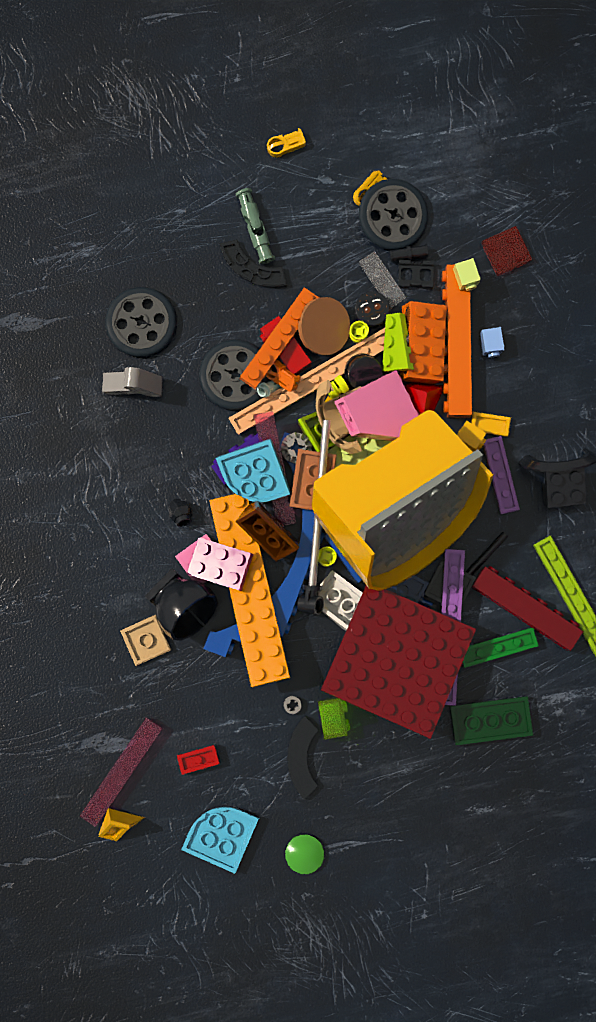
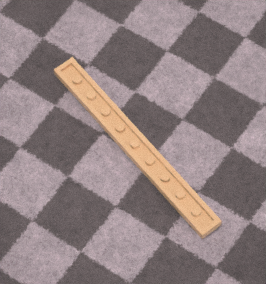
M385 328L300 376V382L296 383L298 385L296 390L288 392L281 387L271 393L270 396L262 398L229 417L237 434L244 433L313 393L322 382L327 380L332 382L335 377L344 375L345 365L352 356L366 353L375 357L384 351Z

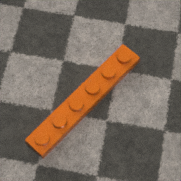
M305 287L244 370L239 378L253 389L258 387L298 331V321H300L304 307L311 300L319 298Z

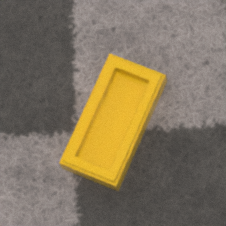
M473 412L471 424L486 434L508 437L511 418Z

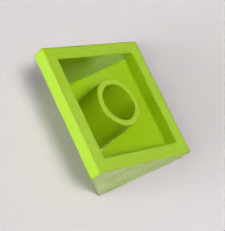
M317 412L298 419V425L303 434L309 438L312 449L320 452L322 427ZM330 439L328 444V450L335 446V444Z

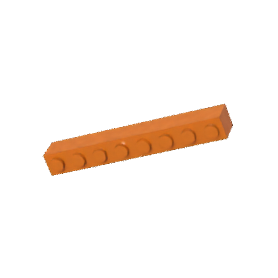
M447 265L445 271H442V282H445V289H442V301H445L446 345L444 357H446V364H444L446 383H443V394H447V401H444L443 411L447 413V418H470L472 415L470 291L459 289L453 271L454 265Z

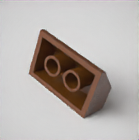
M258 501L248 505L236 520V523L275 561L282 559L299 548L297 539Z

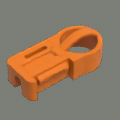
M276 360L273 365L276 367L277 373L273 372L272 368H270L266 377L288 392L296 390L298 388L296 383L300 382V375H294L286 369L282 362Z

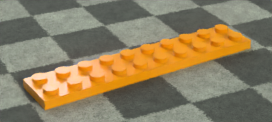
M236 494L209 500L219 544L253 554L242 591L229 588L251 687L289 679V669L260 545L236 523V520L244 509L250 505L248 499Z

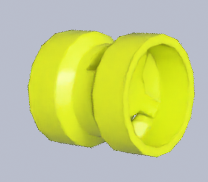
M356 321L351 325L349 336L354 343H359L367 338L369 332L367 324L363 321Z
M341 375L335 377L334 381L330 382L334 390L329 392L328 395L331 399H334L340 394L350 391Z
M327 546L319 550L318 562L326 567L334 564L337 557L335 550Z

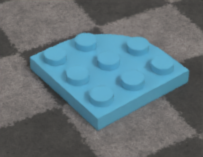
M271 438L216 458L227 486L236 495H240L248 499V501L267 502L291 494Z
M234 807L211 809L194 822L181 850L235 874L259 818Z

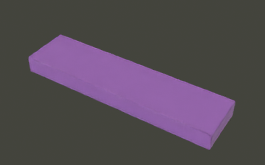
M502 437L486 439L483 448L488 468L493 474L492 484L500 515L518 511L520 508Z

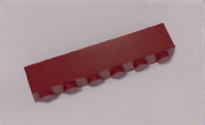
M493 567L482 568L471 588L530 627H533V629L566 651L572 650L583 633L579 629L580 625L573 620L568 622L563 618L564 615L556 609L550 610L547 608L548 604L539 598L535 600L530 596L531 593L528 590L517 588L514 586L515 582L508 577L503 579Z

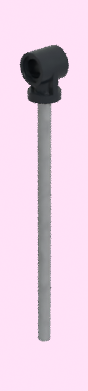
M323 420L318 478L326 474L331 420ZM315 516L309 584H303L302 589L306 590V592L301 594L298 599V611L320 615L324 607V600L322 596H318V591H322V586L316 585L321 525Z

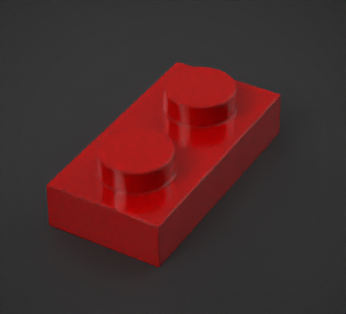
M215 745L177 755L181 774L220 764Z

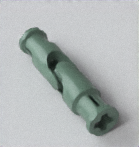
M244 188L236 192V197L240 200L242 215L247 223L254 249L258 252L259 264H267L274 261L275 256L271 253L268 235L263 222L259 219V210L251 195L252 189ZM259 230H262L261 236H257L254 234L257 233Z

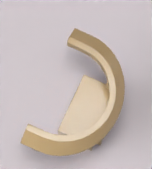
M327 380L318 386L316 394V412L321 427L323 420H331L329 439L347 453L355 454L361 452L362 449L357 440L346 442L341 439L350 433L334 402L361 388V386L324 403L325 396L334 390L330 381Z

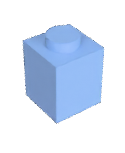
M501 327L484 329L480 332L483 356L488 355L489 358L500 356L504 351Z

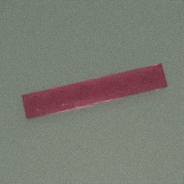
M273 410L254 414L259 442L272 439L286 477ZM290 494L272 500L275 518L282 526L296 524L293 507L289 506Z
M149 718L144 720L80 814L81 818L94 827L98 825L163 729Z

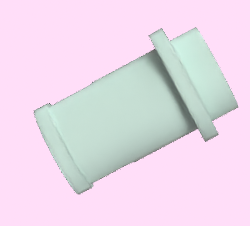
M271 380L270 382L259 384L257 392L261 397H268L271 393L280 389L281 386L278 384L274 385L275 382Z

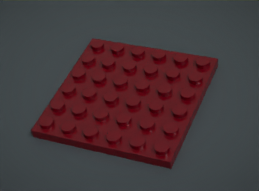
M366 585L321 691L431 739L476 629L389 590L369 589Z

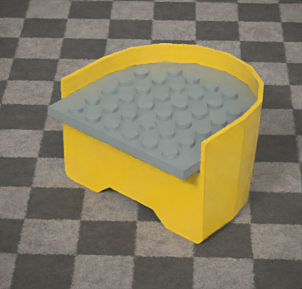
M427 410L404 424L399 438L356 465L341 464L318 478L313 486L312 509L317 521L367 587L381 591L396 586L419 573L445 552V549H448L461 537L477 517L484 504L493 474L481 462L483 454L478 449L472 452L436 412Z

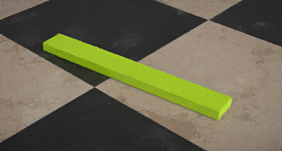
M550 535L533 546L573 618L580 625L579 628L583 631L582 634L596 657V615Z

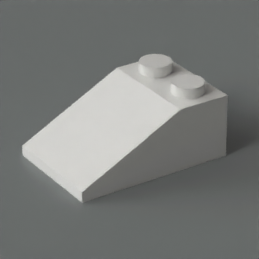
M332 570L320 584L322 591H318V596H322L324 600L322 612L346 631L362 592Z

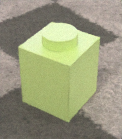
M472 258L454 265L453 271L459 289H466V291L475 289L481 279L474 259Z

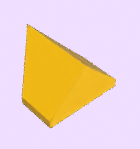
M108 808L98 837L118 841L127 830L145 817Z

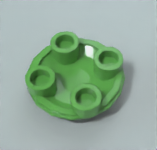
M299 835L293 837L288 843L285 858L288 866L293 871L300 874H310L321 866L324 859V850L321 842L315 837Z

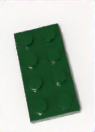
M528 696L450 706L455 745L533 735Z

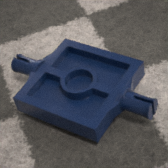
M415 575L396 586L386 589L429 609L433 605V602L423 598L424 591L429 583Z

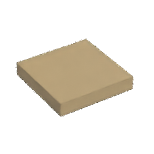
M156 615L120 630L135 666L171 650Z

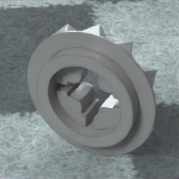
M294 432L287 435L282 441V455L291 463H296L297 456L294 450L288 448L294 446L295 440H297L298 446H305L302 448L303 450L312 451L309 438L302 433Z

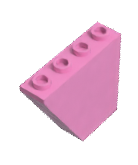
M397 370L334 401L352 437L394 441L400 437L402 426L419 416Z

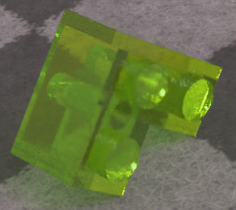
M336 697L319 699L318 706L324 739L347 736L350 724L349 719H345L344 715L345 712H348L346 702Z

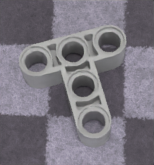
M134 367L125 368V372L103 373L102 393L110 395L143 394L151 397H160L162 395L163 377Z

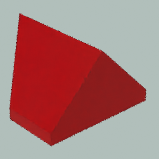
M415 382L404 385L419 415L427 410H435L443 392V385Z

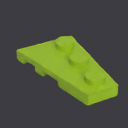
M403 313L386 315L382 361L383 372L414 370L413 363H410L409 358L411 348L407 346L408 330L405 314Z

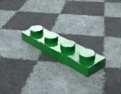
M533 627L470 645L462 662L463 668L537 647L538 642Z

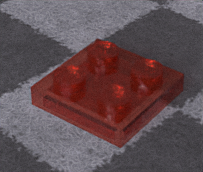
M516 226L481 242L497 276L532 260Z

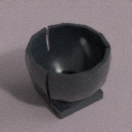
M173 568L145 595L156 606L157 620L165 634L172 640L179 641L193 636L204 627L189 610L206 625L213 616L218 604L217 597L211 588L200 581L184 579Z

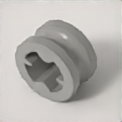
M289 696L284 701V709L290 714H295L301 709V701L295 696ZM290 700H295V703L298 702V706L294 710H290V707L287 708Z

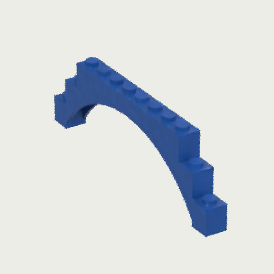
M284 432L283 438H282L281 443H280V446H279V448H278V452H279V453H282V452H281V444H282V441L284 440V438H285L287 435H289V433ZM295 440L294 446L288 449L294 450L297 456L298 449H302L305 446H298L297 440ZM287 461L294 474L296 463ZM302 508V531L295 560L287 577L272 596L282 637L284 633H289L292 624L289 623L290 616H295L298 608V605L295 604L297 597L303 594L304 579L308 580L310 568L308 567L311 562L315 515L313 510ZM321 526L320 544L322 543V540H323L324 535H325V533L322 532V530H323V527H322V526ZM235 624L218 632L210 631L204 649L226 657L227 654L231 655L235 645L232 643V640L241 642L238 625Z

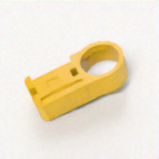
M298 128V132H292L284 135V137L279 135L270 138L267 143L268 153L272 157L277 158L305 147L306 141L302 130ZM283 145V149L280 152L270 150L276 146Z
M373 171L354 192L353 200L356 205L360 206L362 197L372 185L387 179L381 176L382 173L380 171Z

